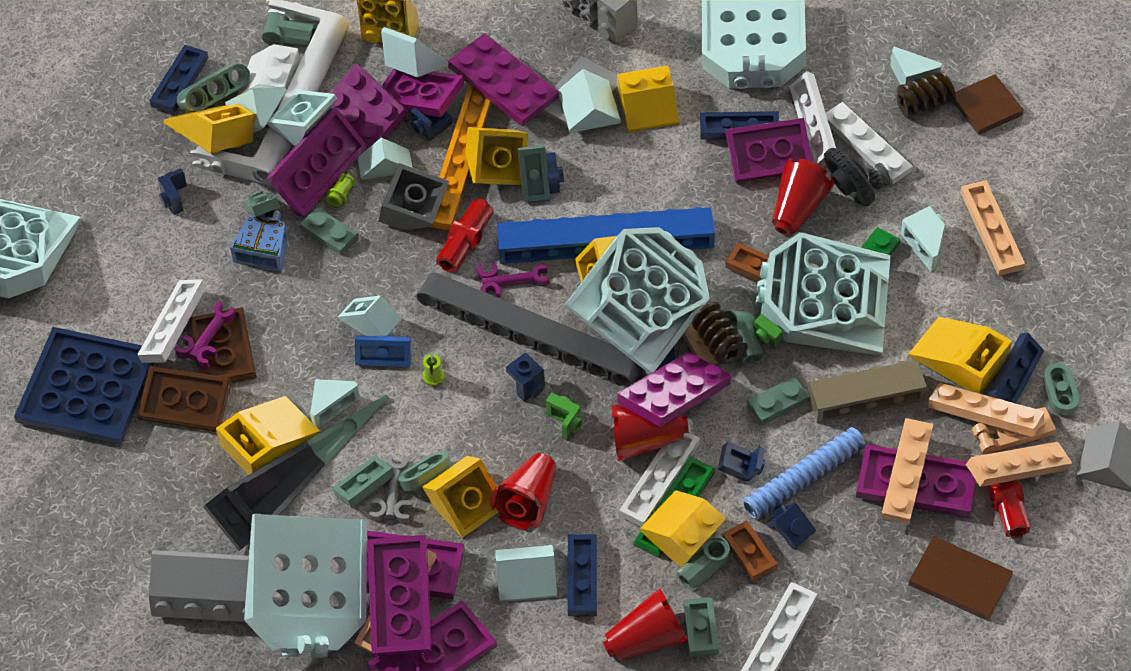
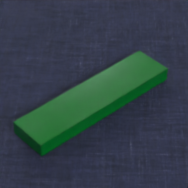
M690 456L652 515L675 490L699 497L714 475L715 468ZM641 531L634 540L635 547L657 558L663 552Z

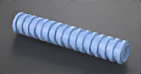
M850 427L847 429V432L841 433L840 437H835L833 441L826 443V446L823 445L819 450L814 451L812 455H808L806 460L802 459L799 461V464L793 465L792 469H787L785 474L781 473L778 475V478L772 479L771 483H766L764 488L760 487L757 489V492L751 493L750 497H745L743 499L745 510L752 518L760 519L761 515L768 513V510H773L776 505L779 506L782 504V501L788 500L789 496H794L796 491L800 492L803 490V487L809 486L810 482H815L817 477L821 478L824 476V473L830 472L831 468H836L845 459L848 460L851 455L857 454L858 450L864 449L865 441L858 430Z

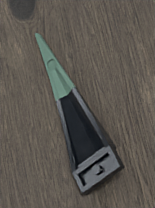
M388 395L382 396L312 439L228 486L205 504L203 508L238 551L242 550L250 543L252 515H279L388 399Z

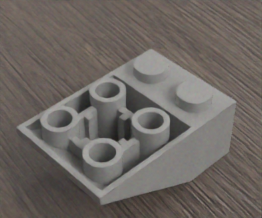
M637 0L561 1L567 11H573L580 16L586 25L591 24L604 38H610L615 43L619 42L637 27Z

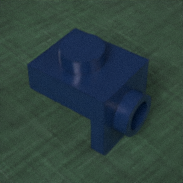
M416 108L411 110V126L417 134L425 136L429 141L453 123L452 116L446 111L442 117L423 115Z
M555 152L546 153L550 193L560 192L559 183L564 182L563 167H557Z
M180 168L158 178L161 203L164 208L170 207L174 215L184 211L181 197L177 190L186 187L187 183L185 174Z
M527 353L522 354L506 366V372L516 381L517 396L525 402L530 397L535 398L543 391L545 387L544 369Z
M726 442L722 446L717 470L748 482L763 471L765 466V460L763 459L765 449L759 446L751 452Z
M784 503L771 511L770 515L772 517L766 522L769 528L776 527L792 549L797 548L816 531L796 503L787 506Z

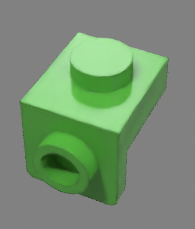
M760 314L754 321L756 336L763 343H769L776 349L784 340L783 330L763 314Z
M551 392L546 399V415L563 422L561 426L562 439L567 441L571 434H577L582 426L581 407L573 403L569 398L558 396Z

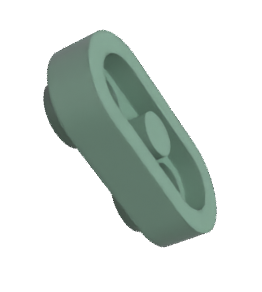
M1053 363L1049 365L1045 370L1043 381L1050 406L1059 415H1071L1078 409L1080 401L1073 373L1065 364ZM1054 378H1059V379H1061L1062 381H1061V382H1055L1053 379H1054ZM1066 401L1069 405H1063L1060 402Z
M436 452L404 470L399 475L398 480L404 491L418 492L423 489L425 484L452 466V462L447 452Z

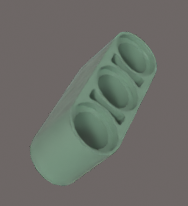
M243 64L224 66L183 89L177 96V104L185 112L203 110L245 86L250 80V71ZM233 70H236L238 73L237 82H234L231 74ZM211 82H215L217 85V92L215 94L210 90ZM191 93L196 98V103L194 106H191L189 103V96Z

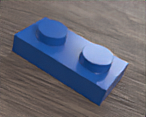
M356 335L355 365L410 367L411 337Z

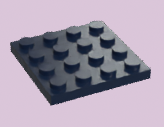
M52 327L14 415L16 423L121 445L145 387L149 367L153 366L154 362H141L138 353L142 345Z

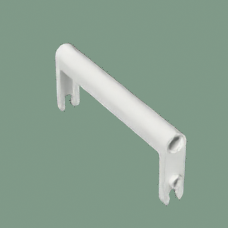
M266 0L268 7L271 8L268 14L278 12L286 15L291 21L310 23L316 26V31L279 108L297 90L319 91L349 28V23L345 17L337 13L304 6L295 2ZM269 127L256 155L252 158L224 151L215 154L208 153L200 146H197L196 150H191L190 154L200 158L199 161L196 160L192 163L196 167L210 170L217 175L226 174L270 186V182L266 179L267 176L289 154L292 144Z

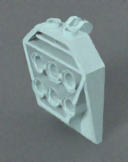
M702 0L703 69L729 89L782 87L806 67L805 0Z
M0 199V296L11 298L44 286L81 222L80 217Z
M660 227L623 229L617 235L563 307L573 312L650 375L658 368L692 323L696 313L704 307L710 297L703 263L696 257L693 251L683 247L669 232L663 231ZM627 261L630 262L634 268H631L627 264ZM649 279L655 283V286L649 282ZM609 284L614 286L617 292L613 291ZM670 296L674 297L677 303L673 302ZM631 302H634L638 309L634 308ZM653 319H655L660 326H657L654 323Z
M798 233L770 252L767 262H762L760 278H763V280L758 281L757 284L758 296L756 297L755 305L758 308H762L761 314L783 330L785 342L863 354L882 355L890 255L806 233ZM809 263H814L817 266H819V268H814L810 266ZM841 268L849 269L851 273L844 272ZM807 288H814L817 292H810ZM839 292H844L848 294L849 297H843L842 295H840ZM804 312H811L815 317H809ZM837 317H843L847 322H842Z
M253 514L244 620L272 651H282V656L298 657L300 654H308L309 652L310 657L313 658L328 657V653L339 650L366 622L367 520ZM275 557L280 558L283 562V569L281 571L275 569L273 565ZM303 558L311 563L310 572H306L302 568ZM331 560H335L339 565L337 574L330 569ZM274 592L279 593L282 597V605L280 607L273 602ZM303 593L307 594L310 598L309 608L305 607L301 602ZM331 594L338 599L337 609L330 605L329 598Z

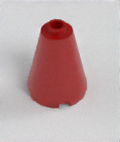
M789 158L784 165L772 218L775 230L783 235L796 233L835 185L834 178L831 177L829 180L825 176L827 171L811 161L799 158L798 162H792L793 158Z
M612 405L613 430L618 461H624L684 440V434L689 433L687 416L682 417L680 415L659 427L622 405Z
M536 453L494 489L490 497V506L493 510L494 508L500 513L498 518L502 522L519 530H528L532 526L537 528L544 519L557 470L554 460L547 454Z
M660 588L605 633L607 640L602 643L610 658L616 655L618 660L683 644L688 640Z

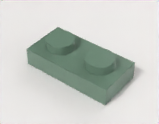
M545 146L518 148L524 202L550 199Z
M263 190L249 194V199L243 201L246 212L255 217L280 208L277 197L267 192L263 193Z
M318 207L300 223L301 230L339 255H342L358 239L357 232Z
M794 376L748 399L747 406L760 424L763 425L809 402L810 396Z
M375 455L332 487L336 497L350 508H353L394 477L395 473L390 465Z
M712 597L683 600L689 657L718 655L719 644Z

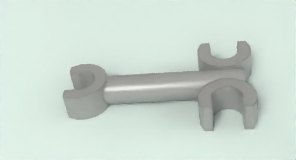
M389 454L387 464L393 468L395 476L389 480L386 503L380 498L371 499L372 507H378L381 510L379 512H369V518L376 522L384 518L396 519L398 522L406 524L410 522V517L408 514H401L400 511L404 509L411 510L412 506L408 500L398 502L400 489L398 477L408 468V458L404 455L402 463L396 465L393 463V455Z

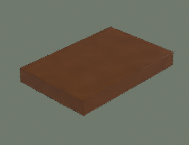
M243 307L235 309L236 315L234 320L229 323H223L208 346L216 349L217 358L206 356L204 359L209 361L210 368L204 369L198 364L199 373L228 377L231 379V383L257 378ZM215 313L189 318L194 345L215 317Z
M150 366L137 418L143 421L217 432L216 428L222 424L232 381L228 377Z
M933 536L909 580V586L989 621L1012 578L1013 571Z

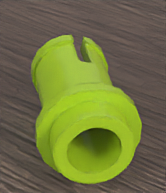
M342 173L335 186L328 190L327 202L334 207L344 205L347 201V194L355 184L354 178L349 174H346L345 177V173Z
M431 354L425 356L423 359V381L431 386L441 384L445 376L444 371L441 369L440 357L434 354V361H432Z

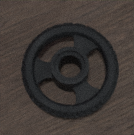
M828 149L824 153V161L838 189L846 196L850 195L862 206L867 207L875 201V193L871 189L864 169L857 161L852 158L850 159L839 149Z

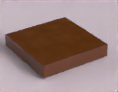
M996 74L955 92L956 101L953 103L978 135L1023 115L1024 109Z

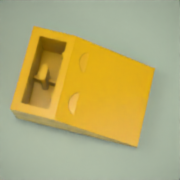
M357 0L362 40H367L370 43H382L381 31L383 27L415 38L419 26L418 11L410 0Z
M241 104L206 108L164 119L163 123L205 149L206 152L215 154L221 152V150L239 148L244 144L253 142L255 113Z
M938 317L908 356L964 389L982 394L1006 361L1010 353L1012 340L986 326Z
M286 396L240 411L216 428L220 446L248 475L321 433Z

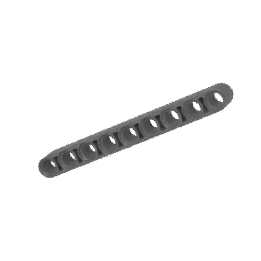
M430 273L416 295L417 300L422 305L427 306L428 304L430 305L429 308L449 316L453 314V317L473 326L477 324V327L497 336L501 334L502 338L522 346L525 344L526 348L547 356L550 354V357L570 366L574 364L575 368L594 376L598 374L600 375L599 378L618 386L625 385L624 388H628L636 383L643 371V368L610 343L439 273Z

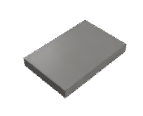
M581 56L554 87L558 91L578 72L585 69L609 80L614 96L617 92V74ZM558 96V99L541 111L540 114L568 128Z

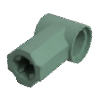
M274 12L268 16L262 33V40L268 45H272V43L282 45L286 42L309 46L316 31L315 24L291 21L286 15Z
M734 310L725 311L726 318L732 321L731 326L736 327L737 334L743 337L742 343L748 345L746 353L739 359L741 365L759 361L763 358V351L754 331L755 317L753 314Z
M718 536L707 539L704 547L676 572V576L681 583L689 590L695 592L717 570L723 569L728 564L730 548L728 542ZM717 550L723 555L721 557H713L709 552Z

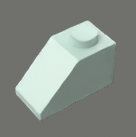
M929 206L902 220L901 235L930 272L936 269L945 222L941 215L936 214Z
M382 295L354 299L338 316L341 321L365 336L390 337L396 331L395 326L401 321L400 317Z

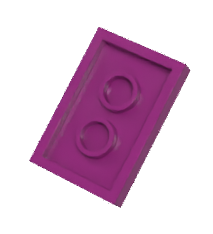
M358 63L353 65L330 93L335 94L337 97L333 108L337 107L368 147H371L380 138L387 139L409 112Z
M393 69L382 86L410 113L411 110L416 108L423 115L442 117L465 83L462 75L432 71L420 77H415Z
M804 118L726 129L725 133L735 183L782 176L784 165L789 158H793L792 162H798L799 158L812 162Z

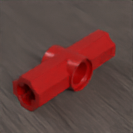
M480 198L473 200L461 220H456L452 224L448 240L436 258V264L442 270L450 273L457 272L468 253L476 250L474 246L476 244L479 245L483 230L494 214L493 207L487 201Z
M1013 480L990 485V499L995 503L992 506L994 510H998L1005 536L1013 539L1029 533L1030 523L1024 508V493L1020 481Z

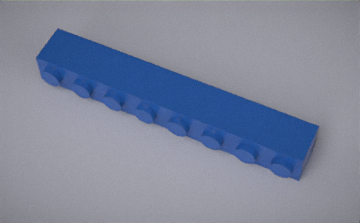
M694 207L691 209H668L665 211H641L638 213H614L612 215H588L585 217H561L559 219H534L532 221L497 223L500 264L574 259L594 239L617 236L623 229L660 227L663 231L669 232L683 247L690 250L714 248L715 231L712 208Z

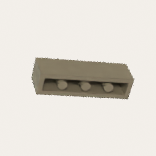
M912 360L899 361L896 364L883 367L874 366L859 372H845L842 375L829 378H817L809 382L808 395L810 396L809 400L816 422L821 423L925 401L927 386L918 361Z

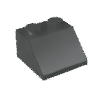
M399 163L383 201L378 222L403 231L431 227L449 181Z

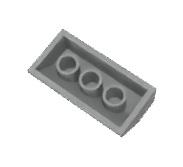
M153 550L149 582L151 616L246 622L244 615L249 556Z

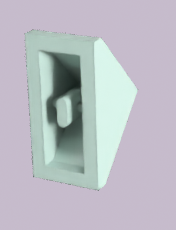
M897 47L892 49L890 66L900 84L907 85L909 81L917 82L919 78L926 79L928 75L936 76L942 70V63Z
M383 138L376 141L357 158L361 180L392 176L395 174L399 163L412 167L409 149Z
M315 379L310 412L312 423L319 429L360 399L358 384L355 381Z

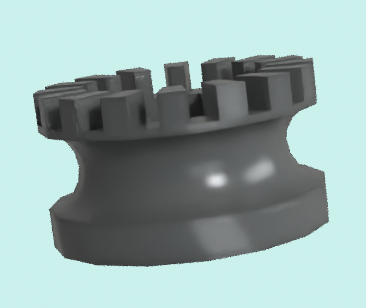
M877 163L875 168H867L868 180H872L870 183H872L875 189H880L882 184L885 186L890 184L889 173L882 163Z

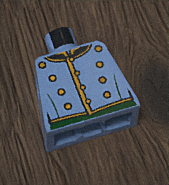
M269 211L265 213L264 217L252 215L247 218L230 246L233 262L282 272L288 233L286 223L280 221L281 213L279 211Z

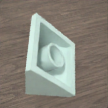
M383 27L381 33L386 66L415 77H420L447 65L448 61L418 39Z
M582 69L558 90L569 133L621 123L609 80Z
M284 87L255 88L225 102V104H241L254 112L255 133L265 127L287 89Z
M297 90L270 117L267 124L295 147L328 110L333 108L337 97L335 94Z
M552 545L495 550L500 602L557 597L555 560Z

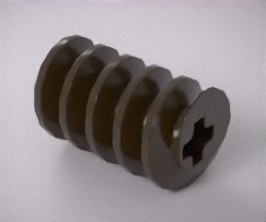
M938 72L936 76L928 75L926 79L919 78L917 82L909 81L907 85L900 84L897 87V103L904 117H908V109L914 115L917 114L918 106H920L922 111H927L928 102L932 108L937 107V100H939L941 105H946L947 96L951 102L956 101L953 84L944 72Z
M712 302L702 307L696 313L692 320V326L698 331V335L703 339V343L709 347V351L714 355V359L719 364H730L740 359L746 353L748 345L742 343L743 337L737 334L736 327L731 326L732 321L726 318L725 311L720 310L721 305L718 302Z

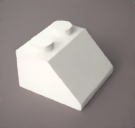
M273 44L253 55L247 67L250 71V80L239 89L237 96L255 88L284 87L288 89L300 64L298 48Z

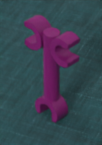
M492 263V271L489 273H485L482 270V265L477 267L478 277L482 280L483 284L480 291L485 293L493 291L496 293L497 298H501L500 286L533 282L538 286L549 285V277L539 276L540 274L548 273L547 265L544 264L536 266L533 272L497 276L498 268L496 263Z
M216 303L214 306L215 317L195 345L191 337L183 335V344L188 347L182 349L176 346L174 348L175 354L181 359L190 358L193 361L198 360L201 368L209 369V361L204 358L206 356L217 358V351L214 347L208 346V344L223 323H229L234 320L236 315L235 308L231 307L228 312L221 313L224 309L223 303Z

